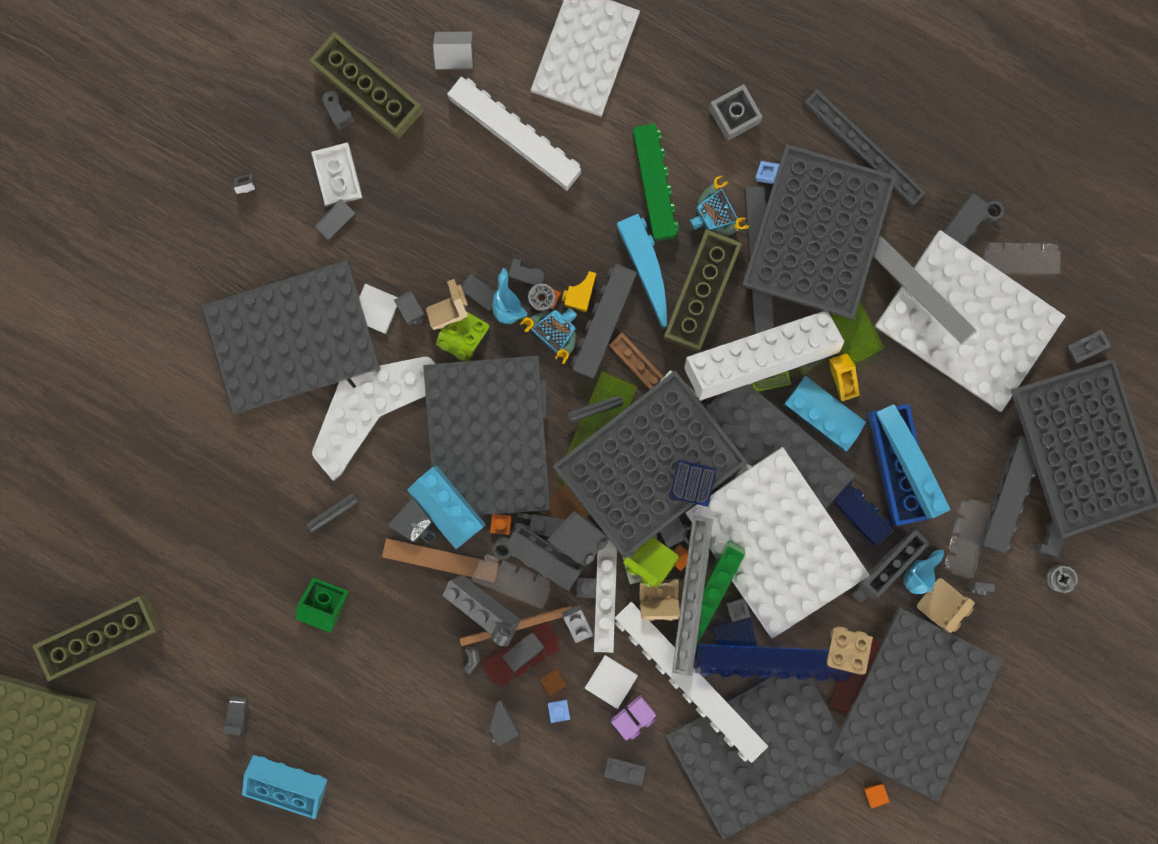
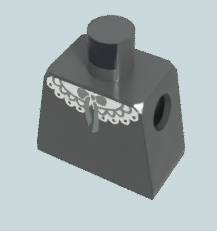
M414 498L388 524L390 528L412 542H416L421 537L430 544L436 537L429 529L433 521Z

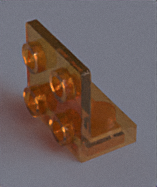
M566 484L550 498L551 510L539 511L541 515L564 520L573 511L586 518L590 515Z

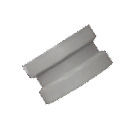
M536 284L531 288L528 295L530 305L537 311H548L555 304V293L547 284ZM545 295L546 298L544 301H540L538 296Z
M1054 565L1046 573V582L1054 591L1067 593L1072 591L1074 586L1077 585V574L1068 566ZM1061 575L1064 576L1063 582H1059V580H1061L1062 577Z

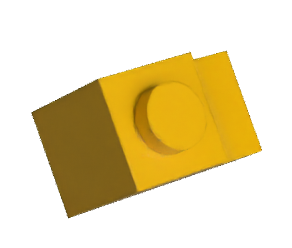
M589 271L586 279L581 284L574 287L569 286L568 291L564 290L562 301L565 302L564 307L587 313L596 273Z
M848 354L829 359L831 375L834 378L840 400L845 401L860 396L856 367Z

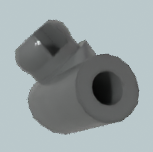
M469 644L465 648L469 661L463 670L471 674L480 662V654L476 646Z

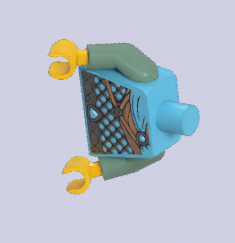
M721 175L716 177L714 183L702 193L697 202L696 212L698 216L691 219L690 224L694 230L704 226L705 230L707 229L722 236H729L739 231V229H748L749 225L742 226V221L747 218H737L723 189L719 190V188L725 187L728 184L727 181L720 184L719 180L723 177Z
M568 308L563 315L557 310L553 312L550 310L540 312L530 318H524L520 323V326L522 324L528 326L525 332L531 329L535 335L557 354L555 359L562 357L564 359L562 364L566 362L568 356L575 348L577 334L575 332L576 328L571 322L577 314L571 308Z

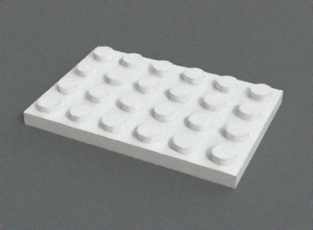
M564 0L534 79L531 92L602 117L640 10L611 0Z

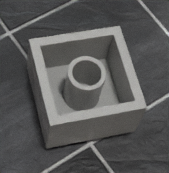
M744 84L712 101L709 106L712 116L727 141L760 124L763 118Z

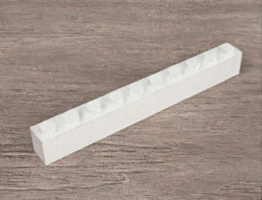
M632 602L615 617L617 620L615 625L622 632L626 630L630 634L628 638L635 646L640 644L644 649L642 653L647 659L653 658L657 662L655 667L662 674L666 672L671 677L668 681L676 689L680 687L685 692L682 696L689 703L693 701L698 706L697 712L703 718L707 716L712 721L710 725L717 733L720 730L725 735L723 739L730 747L735 745L739 749L737 754L745 762L749 760L752 763L768 748V745L694 667L692 676L672 672L675 647L650 621L641 619L640 610Z

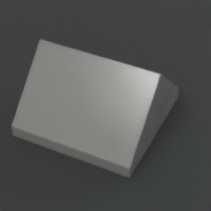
M473 31L435 32L433 42L435 70H473Z

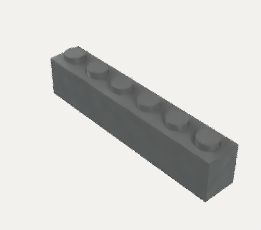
M615 264L614 268L610 267L606 277L609 279L607 286L603 285L599 296H602L600 303L596 302L592 311L595 314L593 321H588L585 331L588 332L586 338H581L578 348L581 349L579 355H574L570 366L573 367V372L594 380L637 272Z
M1017 436L1014 438L978 543L980 546L999 553H1006L1012 545V533L1018 527L1017 519L1024 509V498L1030 492V480L1037 471L1026 437Z

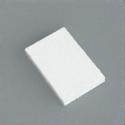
M348 142L311 152L326 208L334 206L340 199L346 203L363 198Z

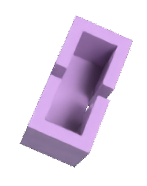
M641 695L627 706L639 723H636L625 709L611 719V723L626 741L629 738L633 740L640 734L639 730L641 727H649L655 721L656 713Z

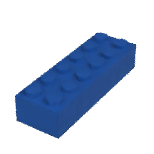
M910 404L896 406L918 444ZM880 410L867 413L891 526L932 519L926 517L876 415V412Z

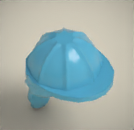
M503 268L498 276L499 285L493 297L492 311L499 322L512 324L518 319L526 318L527 312L521 307L517 296L508 288V272Z
M936 550L930 554L928 559L916 560L911 566H908L903 581L904 586L911 593L924 594L928 591L932 592L931 589L935 585L934 568L941 562L944 551Z

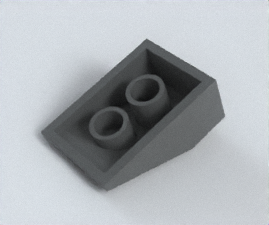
M573 511L548 541L577 563L586 566L594 560L599 550L607 546L609 538L597 523Z

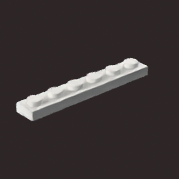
M610 539L607 546L597 553L594 652L613 653L617 548Z

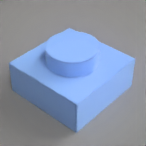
M761 161L755 177L756 181L774 184L780 165Z
M567 699L548 702L551 723L570 720Z

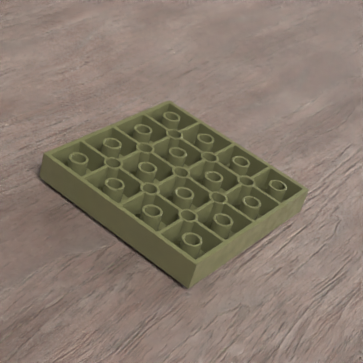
M0 674V844H55L96 701Z

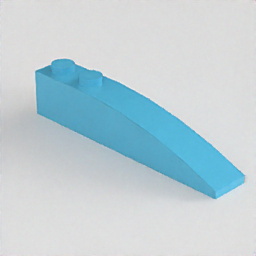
M636 214L618 222L617 229L663 330L667 327L666 298L660 266L653 248L655 243L652 236L647 235L645 230L647 224L644 218H640L639 214Z
M893 404L876 412L926 517L935 518L950 511L949 505L924 455L895 405Z

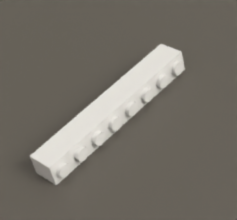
M461 76L447 95L450 101L566 191L581 174L578 162L574 159L569 160L566 158L565 153L560 148H553L550 145V141L544 136L539 137L535 134V129L527 124L525 126L520 122L521 119L514 113H508L502 103L499 101L495 103L491 100V96L485 90L480 91L477 89L476 84L471 79H464Z

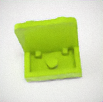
M468 312V317L443 327L439 332L436 345L442 350L453 354L459 360L465 362L471 361L476 347L489 330V324Z
M652 537L639 547L631 559L627 557L623 563L627 566L626 571L633 576L636 574L642 577L641 582L649 588L652 585L659 588L679 560V556Z

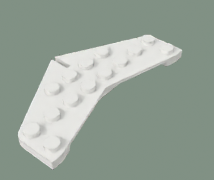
M420 357L380 365V370L351 378L356 385L355 388H353L348 380L339 382L312 451L314 459L333 481L344 472L347 464L382 415L426 396L423 365L435 364L431 358Z

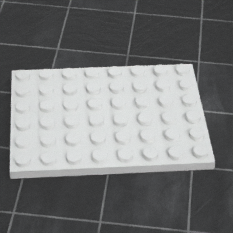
M940 230L914 266V269L977 332L961 345L903 286L900 287L874 327L999 412H1002L1012 397L1011 390L1019 387L1066 316Z
M783 447L710 494L705 502H698L685 511L691 522L693 521V516L713 519L710 550L717 559L728 540L745 548V556L732 582L771 638L779 635L869 576V573Z

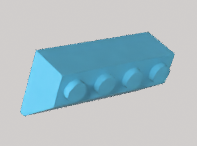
M806 376L802 378L782 405V407L841 452H846L866 423V421Z
M437 465L428 470L407 489L455 549L486 525Z
M253 755L244 773L242 795L316 819L326 790L327 779L320 775L307 773L302 769L286 766L284 763H276L265 757Z

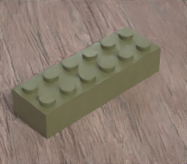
M335 32L309 60L313 68L397 139L402 137L423 112L421 105Z
M706 229L664 334V340L695 352L700 351L742 243Z
M146 594L33 645V649L47 680L51 681L162 630V627Z

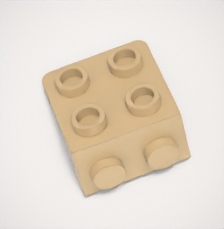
M455 279L447 281L452 297L426 308L430 326L433 330L441 329L448 324L468 317L465 307L468 303L464 296V291L461 284H456Z
M938 578L933 589H931L932 592H926L916 604V607L941 629L949 633L955 632L961 626L960 621L972 613L975 602L970 598L962 596L946 581Z
M664 579L659 588L653 585L649 588L640 580L639 600L641 619L648 621L656 619L672 621L680 618L678 579Z
M844 627L833 628L829 638L831 639L827 666L864 675L867 670L873 637L867 636L865 632L856 631L855 633L848 631Z

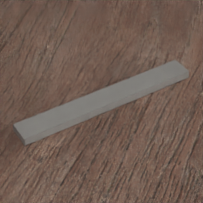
M879 234L873 257L961 345L977 332L976 329Z
M693 516L672 668L673 673L692 676L713 526V519Z

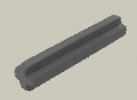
M618 395L568 412L567 415L570 422H575L622 406L623 400Z
M350 494L306 524L308 530L314 532L358 503L357 497L354 494Z

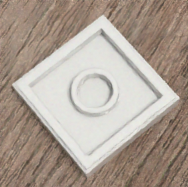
M365 284L359 298L368 327L386 334L397 310L394 299L398 297Z
M604 655L585 689L618 709L638 675Z

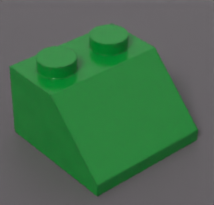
M313 577L297 605L295 619L331 633L339 619L349 591Z

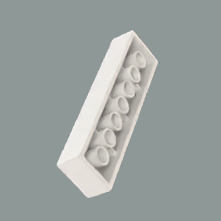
M823 311L686 358L684 369L701 401L840 353L844 340L829 312Z

